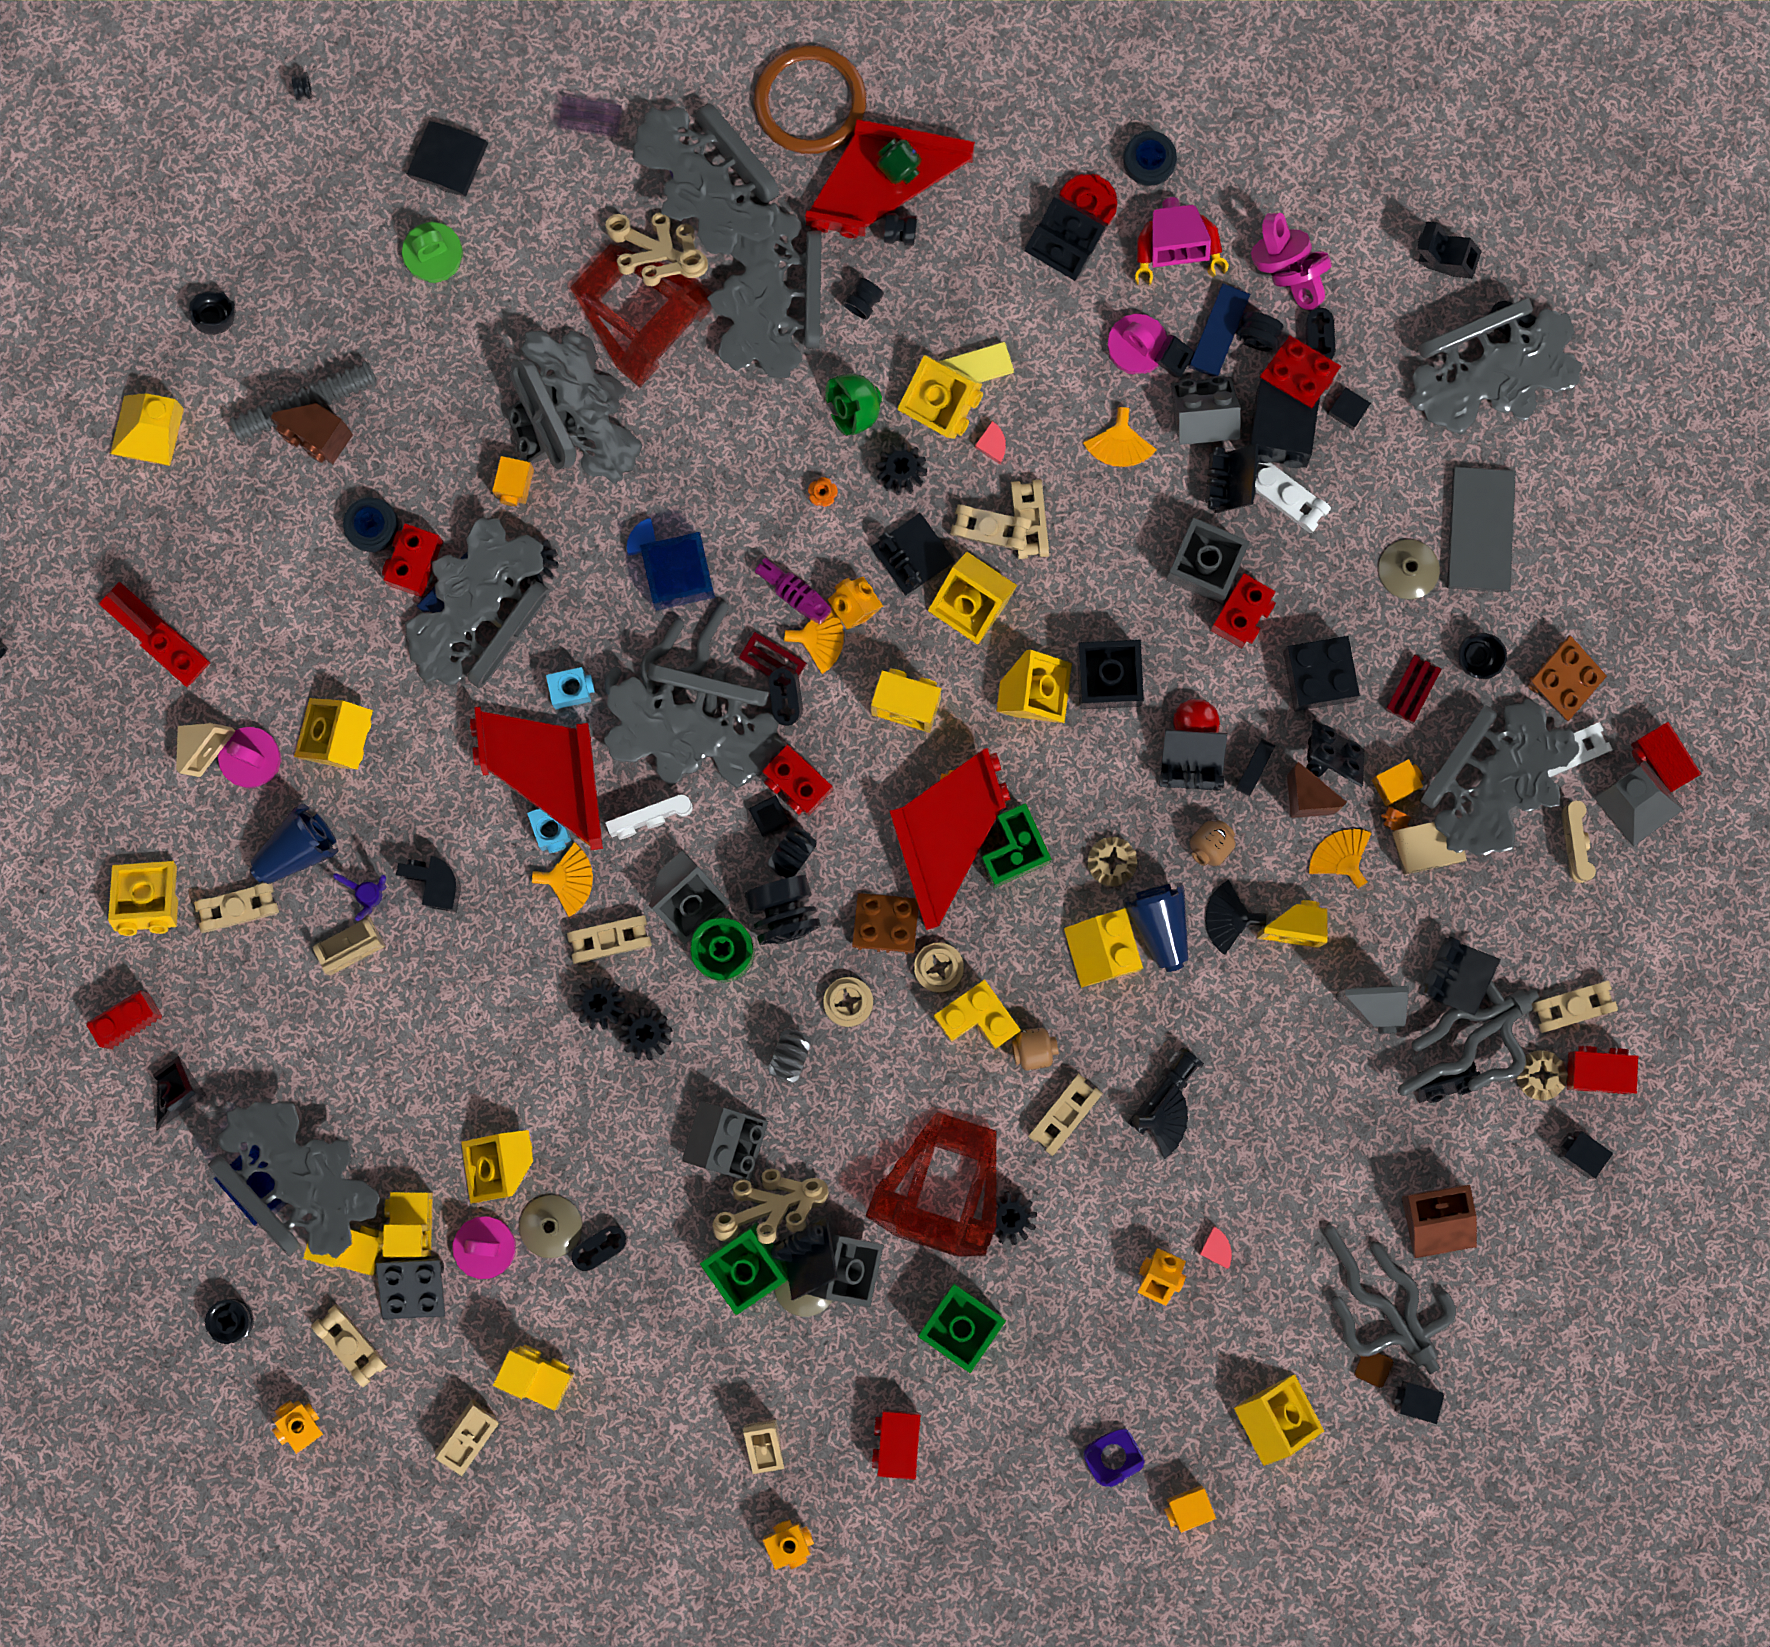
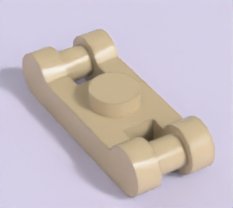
M1032 480V483L1021 484L1020 481L1011 482L1014 517H1021L1032 521L1030 529L1026 530L1023 541H1026V535L1037 534L1038 536L1037 543H1027L1026 541L1024 551L1017 550L1018 559H1028V555L1038 554L1039 557H1049L1042 480ZM1033 495L1034 502H1022V496Z
M957 504L955 514L958 516L955 525L951 527L950 535L1024 551L1026 541L1023 540L1026 530L1030 529L1031 520ZM969 518L976 519L974 530L967 528ZM1009 527L1014 528L1012 537H1006Z
M1581 801L1571 802L1562 809L1561 813L1570 876L1576 883H1584L1591 880L1596 874L1594 865L1588 862L1587 851L1590 850V839L1588 833L1584 832L1582 817L1585 816L1587 808Z
M263 883L240 891L195 901V910L199 912L201 918L199 923L201 933L278 914V905L273 902L271 894L274 892L273 884ZM260 897L262 906L254 909L252 898ZM220 907L222 917L214 919L211 909Z
M646 916L632 917L567 933L568 942L572 943L574 954H571L573 964L651 947V939L647 937L645 926L647 925ZM632 929L634 939L626 941L623 930ZM592 938L594 949L586 950L584 940Z
M1609 980L1532 1003L1534 1012H1538L1541 1024H1538L1541 1033L1618 1011L1616 1001L1612 1002L1609 992L1612 989ZM1597 994L1601 1006L1592 1008L1589 996ZM1557 1006L1560 1018L1553 1020L1550 1008Z
M1079 1073L1028 1136L1032 1141H1039L1046 1147L1045 1151L1051 1156L1057 1152L1103 1094L1096 1087L1092 1089L1084 1082L1086 1079ZM1076 1092L1086 1099L1081 1106L1071 1099ZM1050 1124L1060 1130L1055 1138L1045 1131Z
M334 1304L328 1310L329 1314L322 1320L317 1319L311 1324V1328L349 1370L355 1381L360 1386L365 1387L371 1381L370 1377L377 1371L381 1373L388 1365L342 1309ZM338 1323L343 1330L337 1336H334L330 1329ZM365 1355L369 1362L361 1368L356 1361Z

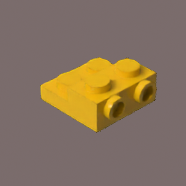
M924 355L897 410L941 435L955 439L957 434L963 435L969 425V419L966 416L970 408H976L981 402L983 392L980 389L983 384L958 370H953L928 355Z
M174 861L112 865L108 921L114 931H118L119 934L124 936H133L137 933V930L149 929L152 933L163 934L168 931V928L177 927L178 898L175 894L177 866Z

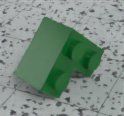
M1026 803L997 816L996 821L1007 846L989 853L981 859L994 889L1050 864L1052 860Z

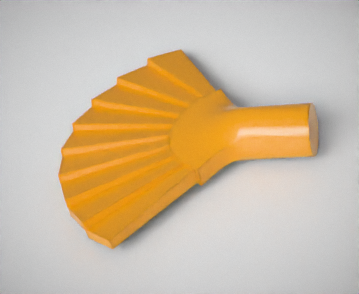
M1118 407L1116 424L1105 432L1083 442L1088 452L1105 464L1117 467L1134 466L1144 462L1157 451L1155 447L1129 427V408Z
M832 608L829 616L821 624L810 620L802 630H785L784 642H800L803 644L821 674H824L835 664L841 654L844 643L843 626L840 618Z
M1346 829L1331 834L1314 851L1309 865V874L1347 875L1357 889L1363 887L1368 881L1359 870V863L1372 833L1360 829Z
M575 842L552 871H533L532 883L548 884L552 887L568 917H571L582 908L592 889L593 873L591 864L585 852Z

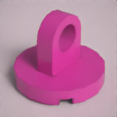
M1268 213L1265 215L1262 225L1264 238L1259 240L1251 251L1254 266L1256 265L1257 269L1261 272L1277 273L1290 269L1289 265L1297 262V265L1303 263L1309 257L1312 250L1308 234L1302 230L1288 229L1286 219L1282 213Z
M1316 251L1311 252L1309 257L1301 264L1297 265V262L1289 265L1290 269L1284 272L1271 273L1275 286H1290L1296 303L1305 310H1313L1321 305L1325 299V291L1320 275L1332 267V262L1328 253ZM1305 288L1312 293L1313 300L1307 296Z
M1132 314L1124 316L1114 324L1108 336L1107 347L1111 361L1118 369L1127 374L1135 375L1152 372L1160 366L1154 360L1167 338L1165 329L1157 320L1148 315Z
M255 727L238 728L218 754L219 768L225 778L236 786L247 789L256 788L270 782L276 775L281 763V753L275 739L264 730Z
M491 1216L475 1217L465 1222L457 1231L453 1241V1257L458 1267L468 1276L477 1279H491L504 1273L512 1264L516 1254V1239L510 1228L502 1220Z

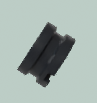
M1244 313L1241 322L1243 327L1238 330L1237 340L1241 341L1242 338L1244 340L1243 345L1259 351H1276L1279 343L1277 337L1281 336L1284 325L1276 318L1263 313Z
M225 1299L216 1302L210 1307L205 1318L206 1331L213 1340L222 1344L242 1341L249 1335L254 1323L252 1310L245 1302L239 1299ZM228 1315H231L233 1321L236 1322L231 1327L226 1326L224 1322Z

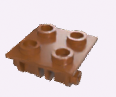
M1571 635L1558 645L1559 648L1552 656L1547 658L1546 663L1541 665L1540 670L1534 677L1532 676L1529 679L1530 683L1528 685L1532 692L1536 694L1540 692L1568 722L1607 677Z
M858 893L852 947L858 948V950H862V948L876 949L877 952L886 950V953L890 951L905 952V955H908V952L914 953L919 907L917 899Z

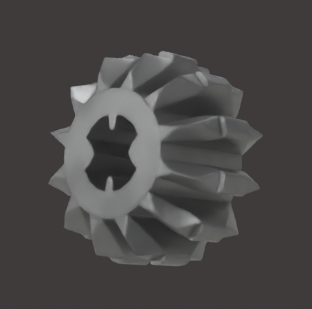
M785 1029L782 1031L768 1068L769 1075L783 1082H796L812 1043L811 1038L797 1030Z

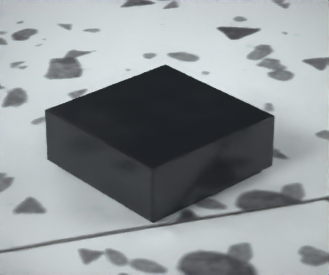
M1168 335L1154 361L1172 376L1181 378L1195 351L1175 335Z
M1345 387L1328 415L1354 430L1371 403Z
M776 795L748 808L762 837L790 823Z

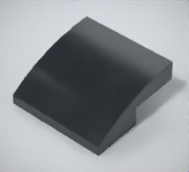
M429 121L406 175L413 180L436 185L442 191L466 197L489 143L465 131Z
M1056 194L1041 222L1036 226L1024 251L1076 281L1109 224Z

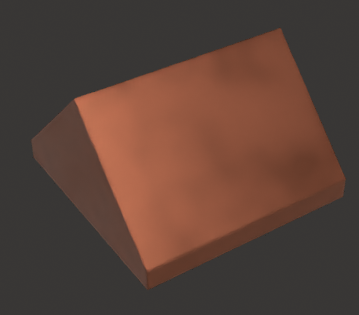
M1300 762L1287 774L1291 818L1334 815L1347 803V801Z

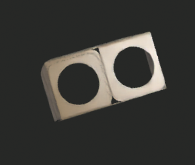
M1434 822L1392 832L1404 875L1411 874L1412 871L1415 873L1417 870L1420 872L1421 869L1425 871L1467 861L1465 850L1460 853L1447 850L1446 836L1436 829Z

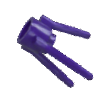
M338 873L333 875L334 879L355 890L356 900L364 906L355 916L356 921H360L367 914L372 913L373 907L377 906L382 900V891L387 888L385 875L380 876L377 885L368 881L358 885Z

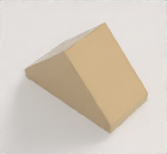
M214 723L178 726L176 770L180 774L201 777L235 733V730L232 727Z
M777 1420L746 1424L743 1427V1434L753 1474L784 1469Z

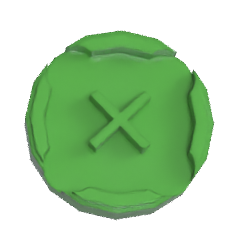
M428 222L418 225L408 233L403 242L402 256L405 266L414 277L430 283H437L449 279L457 272L463 258V249L459 237L450 227L442 223Z

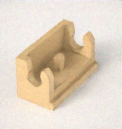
M368 916L323 942L315 944L312 948L324 973L331 976L386 946L371 917Z
M472 1399L436 1449L435 1458L460 1476H463L498 1426L499 1422L496 1420V1416L491 1412L488 1413L483 1410L481 1405Z

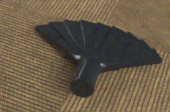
M1227 880L1217 888L1208 902L1205 920L1207 932L1215 947L1222 954L1226 955L1235 940L1247 926H1266V913L1248 912L1244 904L1241 903L1230 881Z
M1173 1084L1163 1100L1150 1115H1135L1133 1117V1126L1135 1128H1150L1164 1159L1173 1154L1172 1152L1179 1146L1187 1128L1188 1107L1181 1090Z

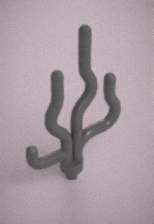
M721 601L715 607L699 636L695 662L688 667L677 670L699 675L705 669L709 660L710 641L729 609L728 603ZM680 618L673 620L660 644L650 649L642 658L640 677L647 691L653 694L656 693V684L654 680L647 678L649 663L654 664L656 660L666 655L673 647L684 627V621ZM613 667L606 677L604 684L607 695H609L610 687L617 685L622 675L619 667ZM719 668L714 672L712 678L724 681L726 671ZM665 683L661 685L658 692L664 689ZM706 693L703 712L708 717H713L717 709V696ZM662 699L655 701V708H660Z
M1491 980L1486 995L1493 1003L1492 1006L1486 1009H1478L1475 1016L1456 1008L1448 1010L1442 1015L1434 1029L1412 1042L1411 1046L1414 1051H1421L1443 1038L1457 1019L1463 1018L1479 1022L1491 1021L1475 1029L1467 1037L1462 1057L1458 1061L1442 1062L1429 1067L1399 1085L1398 1093L1401 1096H1407L1439 1076L1457 1075L1466 1071L1474 1061L1478 1043L1500 1030V1036L1504 1045L1513 1057L1512 1065L1508 1068H1495L1481 1073L1468 1082V1088L1471 1091H1477L1491 1082L1509 1081L1518 1077L1526 1065V1055L1514 1037L1512 1027L1517 1019L1533 1010L1532 1003L1539 1000L1538 993L1534 989L1526 993L1519 989L1504 998Z
M1332 1225L1326 1226L1324 1234L1346 1268L1347 1285L1351 1294L1359 1302L1381 1309L1396 1331L1382 1335L1368 1344L1359 1342L1356 1337L1355 1321L1349 1308L1340 1296H1335L1332 1298L1331 1304L1341 1319L1343 1338L1347 1347L1359 1356L1370 1357L1389 1346L1400 1345L1409 1352L1417 1367L1424 1365L1430 1375L1438 1371L1440 1366L1436 1362L1435 1357L1439 1353L1430 1338L1449 1327L1456 1317V1306L1450 1294L1446 1291H1441L1438 1294V1300L1444 1309V1313L1436 1320L1422 1327L1417 1319L1419 1290L1416 1282L1410 1275L1394 1265L1380 1242H1373L1371 1244V1251L1384 1272L1391 1280L1402 1285L1406 1290L1405 1324L1395 1306L1387 1298L1369 1293L1362 1288L1360 1284V1270L1354 1257L1336 1228Z

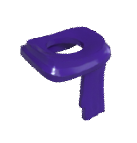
M1127 1429L1114 1430L1097 1438L1086 1447L1083 1455L1094 1479L1102 1486L1113 1487L1122 1483L1125 1479L1139 1472L1145 1464L1144 1457L1137 1443ZM1111 1444L1121 1446L1126 1454L1124 1464L1115 1470L1105 1467L1101 1460L1103 1449Z

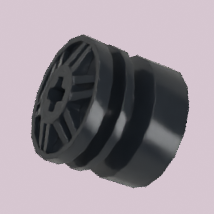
M806 875L780 879L744 893L750 914L765 913L766 918L754 924L755 930L768 928L770 930L757 936L759 945L788 943L803 938L821 927L819 918L804 919L817 912L815 906L801 907L800 902L812 896Z

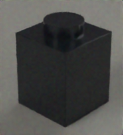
M1575 1131L1574 1134L1568 1133L1561 1141L1559 1148L1562 1151L1558 1158L1586 1178L1596 1179L1613 1153L1583 1131Z
M1402 1381L1401 1387L1396 1386L1392 1405H1396L1395 1412L1437 1424L1445 1393Z

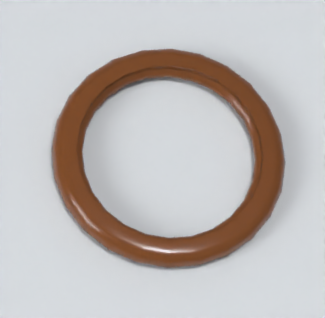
M801 46L777 55L766 65L758 78L754 90V109L763 131L776 144L800 154H818L831 151L844 144L854 135L856 120H863L867 94L863 79L857 68L845 56L821 46ZM803 60H818L837 68L847 80L852 95L851 109L843 125L834 133L815 140L800 139L783 131L776 124L769 108V92L776 76L785 67Z

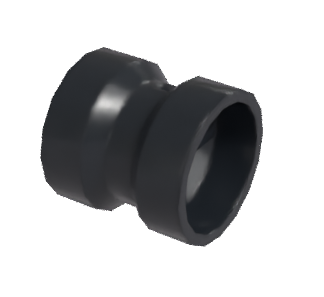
M887 212L884 243L893 244L898 241L903 242L907 246H914L917 216L907 215L906 217H899L896 213Z
M860 277L854 285V292L847 295L843 305L851 313L861 319L868 320L873 313L872 307L875 303L880 302L884 292L873 282Z

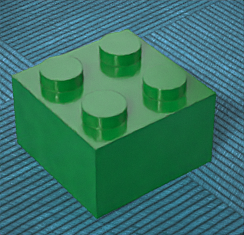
M757 1221L739 1232L735 1239L726 1241L707 1254L700 1262L701 1267L736 1316L788 1280L786 1262L779 1259L776 1260L771 1255V1249L774 1244H763L758 1240L757 1227L759 1223Z
M953 1283L918 1333V1337L965 1371L971 1373L1005 1324L1006 1319Z

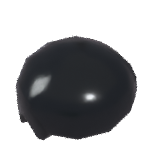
M205 291L197 294L191 300L188 316L193 326L200 332L217 335L226 332L232 326L236 313L235 303L223 291Z
M1473 633L1467 636L1459 646L1457 651L1458 665L1465 674L1473 678L1490 679L1502 672L1507 662L1506 647L1495 635Z

